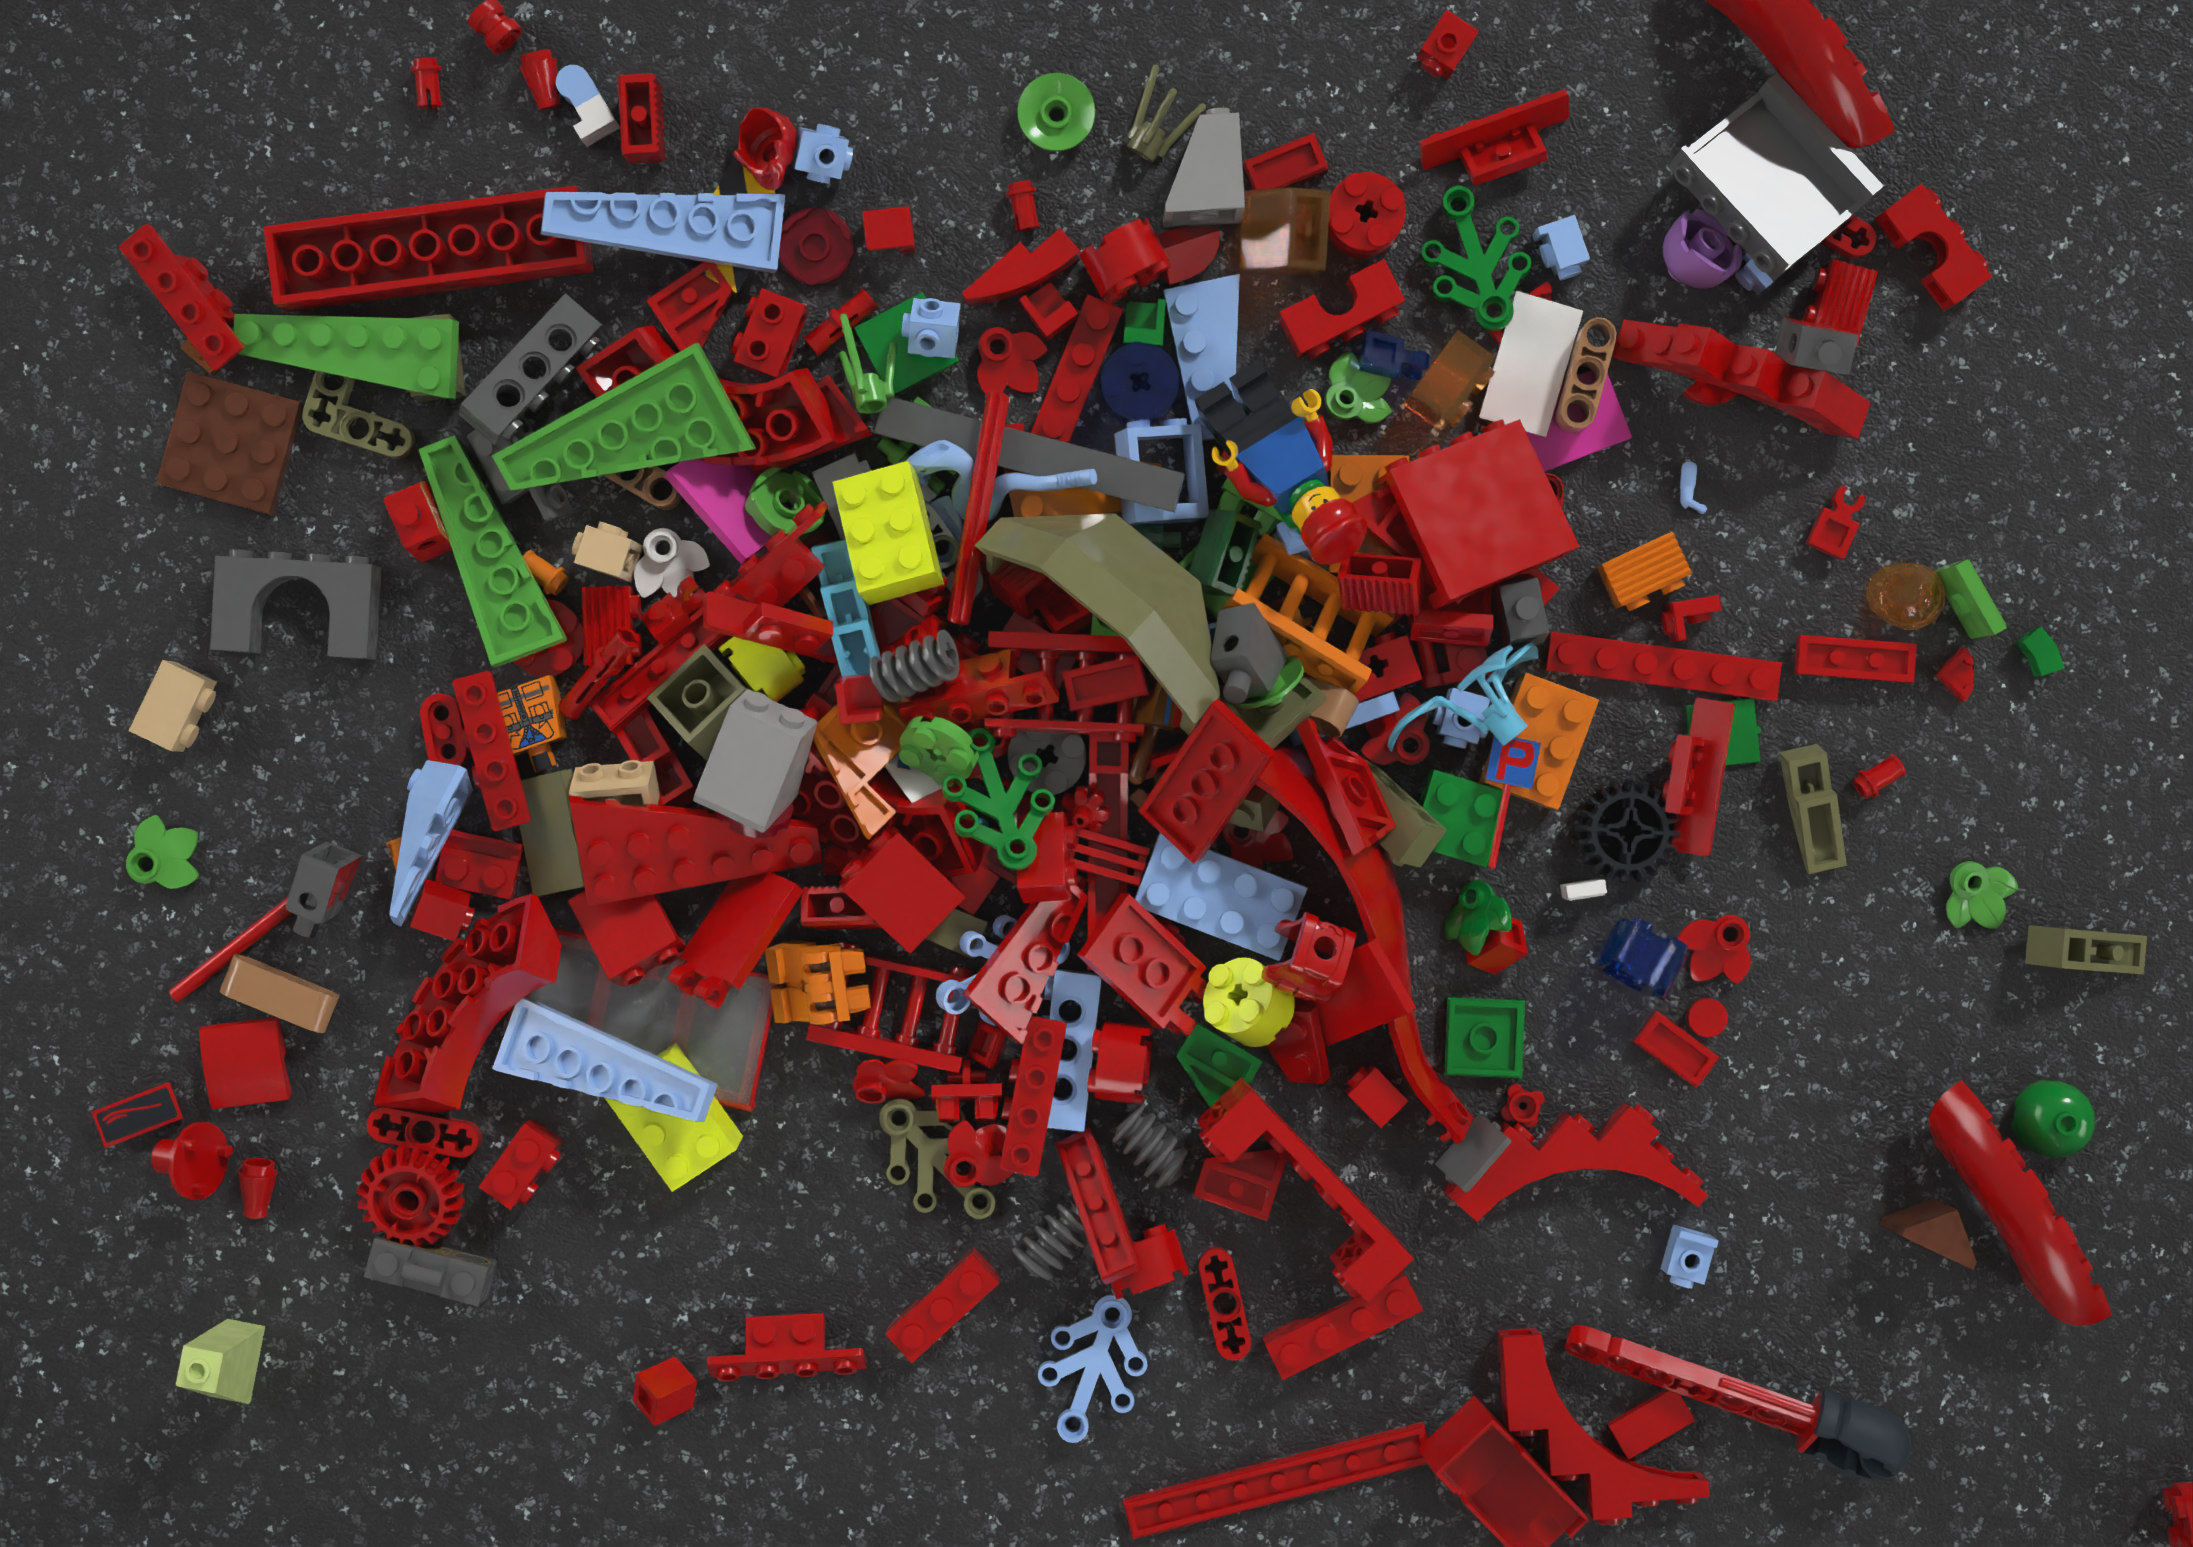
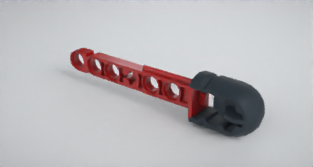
M1576 1325L1569 1328L1565 1350L1570 1355L1596 1365L1600 1363L1610 1370L1798 1435L1797 1455L1812 1460L1820 1457L1823 1464L1843 1473L1865 1480L1887 1481L1904 1469L1910 1455L1911 1438L1905 1424L1900 1417L1883 1408L1852 1399L1843 1402L1840 1395L1826 1390L1821 1391L1808 1404L1626 1339L1611 1337L1609 1333L1588 1326Z

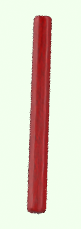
M991 391L986 396L947 620L953 624L968 625L970 622L982 551L974 545L986 533L1009 405V396L1002 392Z

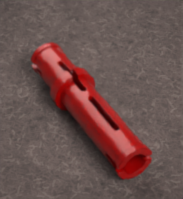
M623 626L619 627L607 645L599 647L594 653L591 665L558 704L559 711L565 717L572 720L578 719L610 677L618 675L624 668L623 661L637 647L640 641L638 635L632 629Z

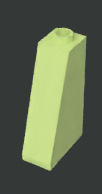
M226 1319L185 1344L182 1350L176 1386L210 1397L249 1404L251 1402L265 1326Z

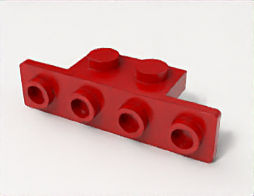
M1566 90L1545 94L1533 101L1516 107H1508L1502 112L1479 120L1469 121L1465 125L1446 132L1435 133L1419 143L1421 164L1424 170H1428L1460 158L1473 185L1477 186L1547 161V150L1537 130L1560 123L1569 118V95Z
M149 224L143 225L120 245L121 252L212 370H220L244 349L243 343L230 328L234 323V313L230 309L233 306L232 302L220 289H215L208 281L209 273L200 261L194 257L189 258L175 255L154 227Z
M823 500L814 508L807 504L792 519L796 524L787 533L782 529L776 532L764 545L768 550L759 559L754 554L750 556L738 568L737 571L741 575L733 583L726 579L713 592L732 598L740 592L748 602L758 605L761 602L779 607L786 604L818 575L825 566L803 544L799 537L822 517L828 505Z
M710 591L703 596V627L705 629L838 664L831 639L833 636V621L764 602L758 605Z
M1008 649L960 660L957 678L950 682L944 681L939 686H936L934 696L900 703L899 712L907 724L913 718L923 716L920 722H932L934 717H938L957 725L1056 703L1059 701V692L1046 671L1015 677L1017 659L1012 650Z
M484 671L455 679L453 687L465 727L462 728V738L468 751L471 750L475 764V766H472L473 778L477 788L482 790L492 830L499 831L529 823L531 815L492 673Z
M1697 698L1694 704L1689 736L1677 734L1676 742H1673L1670 747L1669 764L1672 765L1670 780H1667L1664 785L1662 800L1663 803H1666L1665 812L1674 813L1679 818V821L1675 823L1674 830L1680 831V837L1672 838V844L1677 847L1676 852L1708 857L1711 854L1735 709L1733 703Z
M1032 1015L1027 1024L1026 1031L1028 1033L1023 1043L1021 1059L1013 1058L1009 1081L1016 1082L1013 1097H1005L1001 1119L1009 1120L1000 1162V1169L1002 1171L1036 1177L1039 1173L1067 1024L1064 1021Z
M824 1313L746 1317L745 1355L707 1357V1368L711 1377H716L720 1381H736L740 1379V1376L755 1375L760 1379H774L779 1374L795 1373V1375L800 1377H811L817 1375L820 1371H834L836 1374L849 1375L857 1372V1369H865L866 1358L862 1348L825 1350Z

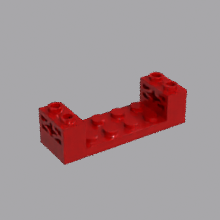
M1242 1077L1197 1119L1202 1129L1198 1135L1203 1140V1144L1218 1159L1225 1155L1233 1163L1263 1134L1264 1138L1279 1154L1285 1149L1289 1152L1286 1156L1287 1160L1305 1181L1308 1182L1312 1177L1316 1180L1312 1185L1334 1210L1339 1205L1342 1207L1339 1213L1355 1232L1329 1257L1336 1267L1332 1273L1338 1279L1339 1284L1353 1298L1360 1294L1369 1303L1414 1259L1400 1240Z

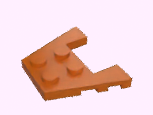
M883 697L884 713L881 720L840 725L837 704L817 723L814 733V743L864 836L868 840L896 813L867 783L901 750L900 737L907 723L899 712L900 703L910 701L905 697L896 702H890Z

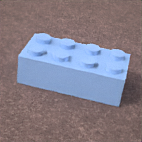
M1159 832L1134 899L1147 911L1280 961L1288 938L1274 932L1275 927L1281 920L1288 919L1292 922L1296 920L1308 888L1305 885L1208 849L1200 861L1193 864Z

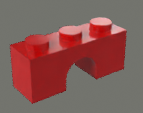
M1921 183L1874 218V220L1896 249H1899L1913 239L1925 240L1934 247L1937 254L1936 266L1931 273L1920 281L1940 308L1945 311L1989 280L1992 275L1988 271L1989 266L1983 255L1978 251H1973L1965 241V233L1962 227L1955 220H1949L1941 209L1942 203L1938 195L1933 190L1926 189Z
M1385 259L1349 276L1346 285L1353 298V307L1349 312L1342 315L1327 313L1320 306L1315 294L1279 312L1277 319L1298 359L1308 355L1309 359L1313 360L1330 351L1331 349L1328 344L1342 337L1346 343L1365 333L1363 326L1377 320L1379 325H1382L1400 315L1398 308L1402 307L1405 298Z
M974 1247L945 1274L944 1278L919 1301L916 1300L888 1325L885 1335L913 1363L999 1284L1000 1275Z

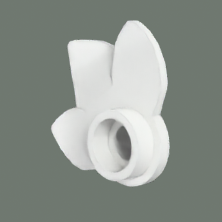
M655 529L645 538L643 544L644 556L635 565V585L643 598L652 595L661 587L667 594L670 592L676 597L680 582L689 576L695 581L693 572L708 568L710 566L709 559L705 550L696 542L681 540L670 529ZM661 541H667L670 544V551L666 555H660L657 552V545Z

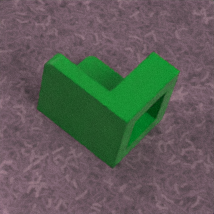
M1158 299V303L1128 302L1126 304L1123 349L1162 351L1166 299Z

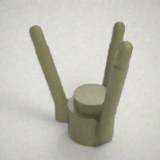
M1153 65L1134 124L1126 136L1130 139L1127 148L1152 163L1157 155L1164 158L1172 144L1206 109L1204 103L1199 104L1163 140L1166 133L1159 126L1177 94V90L1171 88L1152 122L1145 121L1142 127L1159 71L1158 65Z

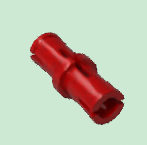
M862 288L859 293L837 311L835 308L829 311L828 314L830 316L803 338L820 357L825 350L844 336L840 321L841 314L847 315L852 330L854 326L879 307Z

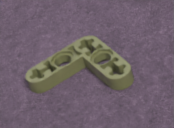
M315 371L302 414L303 422L309 430L319 435L395 459L405 458L412 453L415 448L416 439L410 428L399 422L347 406L355 379L344 377L342 387L331 391L324 384V378L327 373ZM321 392L330 398L338 400L336 405L328 401L326 413L331 415V420L329 423L322 422L320 427H318L319 421L313 418L315 411L322 412L326 403L325 400L319 398ZM358 418H364L369 424L367 436L359 440L353 439L349 432L351 422ZM379 423H382L383 425L379 430ZM398 430H400V437L405 439V443L403 446L397 445L395 450L392 451V444L377 438L378 432L381 431L395 436Z

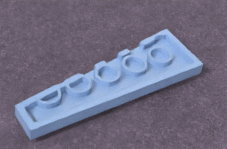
M546 192L540 234L775 273L778 267L785 195H714V193H698V195H675V193L636 195L635 193Z
M528 997L522 998L515 1004L492 1068L499 1072L550 1083L566 1089L582 1091L589 1095L617 1100L628 1105L644 1107L648 1110L695 1122L705 1121L718 1085Z

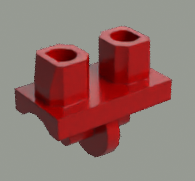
M963 1059L962 1070L959 1073L947 1071L948 1082H963V1084L931 1085L932 1102L936 1103L940 1123L960 1122L961 1102H975V1121H996L998 1102H1002V1083L971 1084V1082L986 1081V1070H971V1059Z

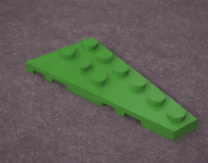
M695 343L492 455V458L508 487L513 491L753 450L756 447L701 345Z

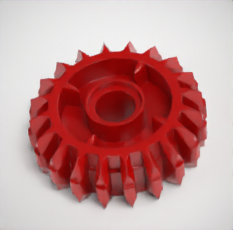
M406 1143L399 1145L396 1151L390 1147L384 1150L381 1155L382 1157L375 1156L369 1163L370 1167L366 1168L361 1175L363 1182L357 1187V1194L363 1196L358 1201L357 1208L368 1210L363 1216V1222L374 1221L376 1225L372 1229L373 1234L380 1233L382 1230L387 1234L386 1240L391 1241L395 1237L399 1239L400 1244L406 1245L412 1240L415 1247L423 1246L426 1240L432 1245L438 1241L440 1235L445 1236L449 1234L452 1224H456L461 1216L459 1210L462 1209L465 1203V1198L460 1196L464 1190V1183L454 1182L459 1176V1169L448 1171L446 1168L450 1163L449 1157L439 1161L435 1158L437 1155L436 1148L431 1149L428 1154H424L420 1143L415 1145L411 1152ZM404 1191L413 1192L419 1201L408 1199Z

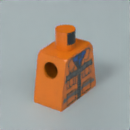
M547 675L499 692L498 697L514 756L528 752L535 773L557 766L550 744L567 738L564 715L558 708L561 697L557 678Z

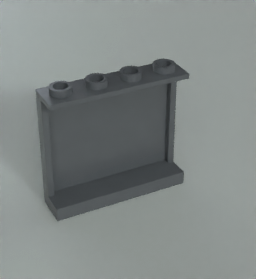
M1778 73L1769 78L1758 93L1689 148L1686 145L1681 148L1668 166L1674 173L1676 180L1689 189L1700 201L1702 208L1708 214L1714 216L1726 229L1729 237L1751 256L1758 269L1765 272L1773 281L1866 206L1883 187L1877 178L1833 131L1823 123Z

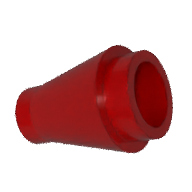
M539 50L520 56L522 65L519 69L537 103L538 110L560 106L559 91L556 86V77L558 75L557 58L552 57L551 50Z
M249 1158L242 1161V1168L238 1170V1177L244 1207L243 1216L247 1218L259 1219L267 1216L268 1205L278 1175V1171L274 1169L275 1162L273 1160Z

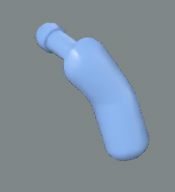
M1690 461L1685 462L1681 468L1680 502L1684 509L1689 506L1698 513L1704 514L1707 510L1706 505L1692 500L1696 484L1697 465Z

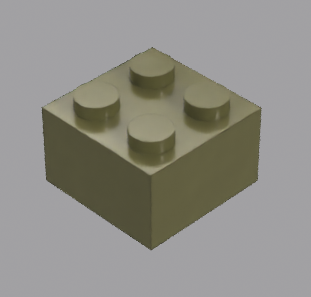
M703 644L647 699L681 737L708 761L730 705L747 688Z

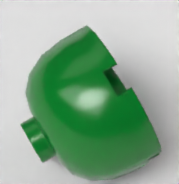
M2040 1080L2027 1086L2014 1103L2016 1109L2014 1111V1119H2012V1128L2019 1142L2031 1152L2048 1158L2069 1157L2080 1152L2092 1138L2096 1127L2095 1111L2089 1099L2073 1085L2058 1080Z

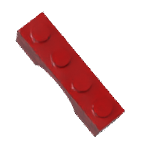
M1402 1270L1369 1303L1358 1294L1355 1298L1352 1297L1330 1310L1312 1317L1296 1319L1262 1337L1282 1380L1423 1311L1406 1274Z

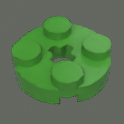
M775 467L761 473L751 486L749 496L745 501L746 511L752 515L755 522L769 535L773 536L780 529L787 533L796 525L792 519L807 504L814 508L822 500L824 501L817 485L806 475L795 470L792 474L780 472L782 468ZM780 501L783 503L789 501L793 507L791 510L786 509ZM825 514L799 537L801 541L810 538L824 521Z
M923 716L915 717L908 722L900 737L901 750L898 754L904 764L916 767L921 772L931 776L940 786L943 785L944 779L949 775L957 774L964 779L970 776L978 762L979 754L978 750L974 753L970 745L973 740L962 728L938 717H934L932 722H920ZM954 783L949 784L947 787H952Z

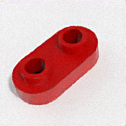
M433 694L424 700L420 708V718L429 761L462 767L468 760L469 751L466 749L462 738V728L465 727L458 702L454 697L447 694ZM441 706H445L449 711L447 719L443 721L437 717V710ZM449 744H452L456 749V754L451 759H448L444 754V749Z

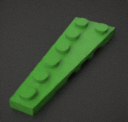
M234 314V333L244 345V349L239 355L456 400L458 321L452 319Z
M454 435L420 448L419 452L491 666L496 668L567 641L564 631L460 439Z

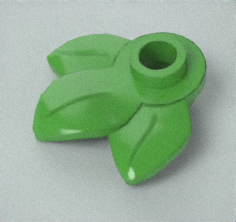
M1351 351L1340 355L1329 370L1331 387L1326 392L1324 400L1328 413L1339 420H1350L1355 417L1369 424L1384 420L1392 412L1387 402L1381 398L1390 385L1391 371L1379 364H1367L1361 367ZM1339 395L1347 396L1351 404L1342 403Z
M157 815L151 816L140 823L134 833L135 848L128 854L126 859V869L129 876L136 882L143 884L157 881L169 889L180 888L193 883L199 877V874L187 860L193 855L197 847L198 833L189 828H173L166 831L165 825ZM145 857H149L153 861V867L150 871H146L142 867V861Z
M1967 861L1957 865L1950 874V885L1953 892L1946 903L1948 919L1955 928L1964 926L1971 918L1985 928H1999L2006 915V906L2003 898L2012 895L2018 890L2016 880L2008 871L2001 867L1985 868L1974 861ZM1975 876L1973 884L1968 887L1969 879Z

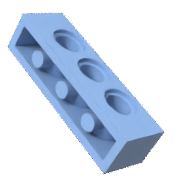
M1056 969L1054 977H1049L1045 985L1044 1000L1052 1001L1050 1016L1042 1015V1017L1066 1022L1067 1028L1064 1039L1072 1040L1077 1046V1052L1072 1058L1060 1059L1057 1078L1069 1080L1073 1090L1070 1095L1064 1098L1053 1095L1047 1128L1084 1132L1088 1101L1087 1083L1093 1057L1092 1039L1096 1029L1101 977L1097 973ZM1074 1000L1081 1006V1015L1076 1020L1067 1021L1060 1016L1059 1007L1064 1001Z

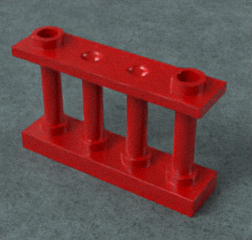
M989 631L988 634L989 652L995 653L1011 649L1017 660L1020 659V654H1036V660L1040 661L1039 671H1046L1054 685L1055 663L1060 660V655L1076 656L1075 661L1079 662V668L1095 665V663L1099 662V657H1115V660L1136 656V653L1121 636ZM1133 698L1117 702V723L1093 722V707L1077 711V722L1053 721L1054 703L1039 706L1037 720L1014 719V712L998 715V718H985L986 730L993 731V737L1017 738V732L1112 735L1113 742L1133 743L1136 742V736H1144V724H1132Z
M837 941V943H841L842 949H859L860 947L853 943ZM864 953L865 965L875 966L869 992L871 1008L866 1009L863 1024L858 1025L857 1031L842 1028L843 1021L818 1025L810 1023L806 1040L959 1073L964 1054L956 1053L957 1046L954 1045L960 1014H951L945 1011L939 1041L934 1042L933 1047L919 1045V1038L916 1037L928 978L943 982L948 980L961 982L972 977L974 970L951 966L950 972ZM890 970L913 975L901 1033H896L895 1039L880 1036L881 1030L878 1029ZM845 975L846 985L848 983L849 975ZM953 990L948 995V1000L953 996Z

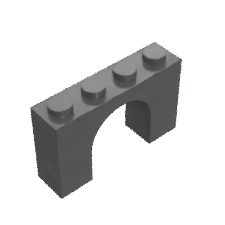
M235 549L229 550V556H215L210 650L260 654L263 609L269 595L284 582L293 579H308L320 588L329 605L330 620L327 656L376 660L382 567L369 564L370 558L361 556H346L345 563L331 562V556L323 554H307L306 561L292 560V553L268 552L267 559L253 558V551Z

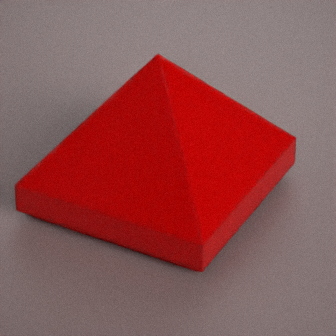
M980 1020L967 1052V1057L993 1069L1006 1050L1007 1034L1001 1029Z

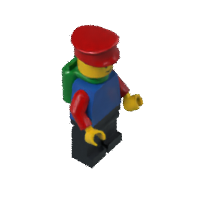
M1258 360L1229 378L1233 393L1227 384L1222 382L1194 399L1200 420L1230 456V459L1222 458L1219 455L1218 449L1214 447L1212 449V458L1218 465L1227 467L1225 474L1243 499L1265 507L1273 506L1290 529L1296 530L1301 535L1304 545L1310 550L1311 557L1319 564L1332 565L1343 562L1360 548L1367 533L1365 518L1358 515L1351 502L1341 499L1334 488L1328 487L1327 472L1333 465V441L1323 415H1318L1316 412L1321 406V397L1317 391L1309 389L1303 393L1308 407L1304 404L1302 398L1298 397L1293 400L1290 408L1287 401L1268 377L1266 369ZM1301 417H1306V420L1303 422Z

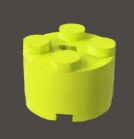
M732 637L719 647L724 657L729 653L732 654L728 657L732 663L730 666L749 690L762 693L775 702H778L804 682L801 675L806 672L804 670L805 666L794 652L788 651L785 653L782 649L737 637Z
M1237 958L1225 964H1218L1209 972V982L1207 983L1203 998L1204 1017L1216 1029L1243 1045L1260 1047L1270 1044L1277 1039L1274 1036L1282 1027L1286 1029L1292 1020L1295 1008L1293 992L1287 994L1276 989L1275 984L1265 982L1261 977L1263 967L1265 966L1251 958Z

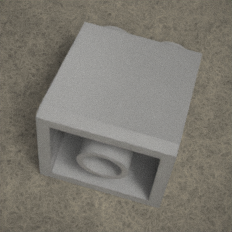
M1229 108L1208 109L1205 115H1199L1165 204L1164 228L1241 223L1245 209L1239 112L1230 113Z
M747 689L728 709L695 791L693 801L764 833L798 796L818 721L804 715L797 709L779 704L762 693Z

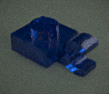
M1367 330L1362 342L1359 371L1391 379H1397L1402 372L1407 378L1421 380L1423 370L1428 369L1430 355L1422 351L1404 349V338Z

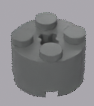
M1053 717V721H1064ZM1017 732V738L1011 739L1008 748V765L1014 778L1018 773L1019 759L1025 754L1031 753L1036 755L1039 748L1046 750L1048 745L1055 748L1053 754L1058 757L1056 764L1048 763L1046 768H1041L1040 775L1031 781L1027 789L1028 791L1034 793L1038 789H1047L1055 795L1068 790L1078 781L1086 763L1085 745L1080 734ZM1030 762L1022 765L1028 772H1033L1037 769Z

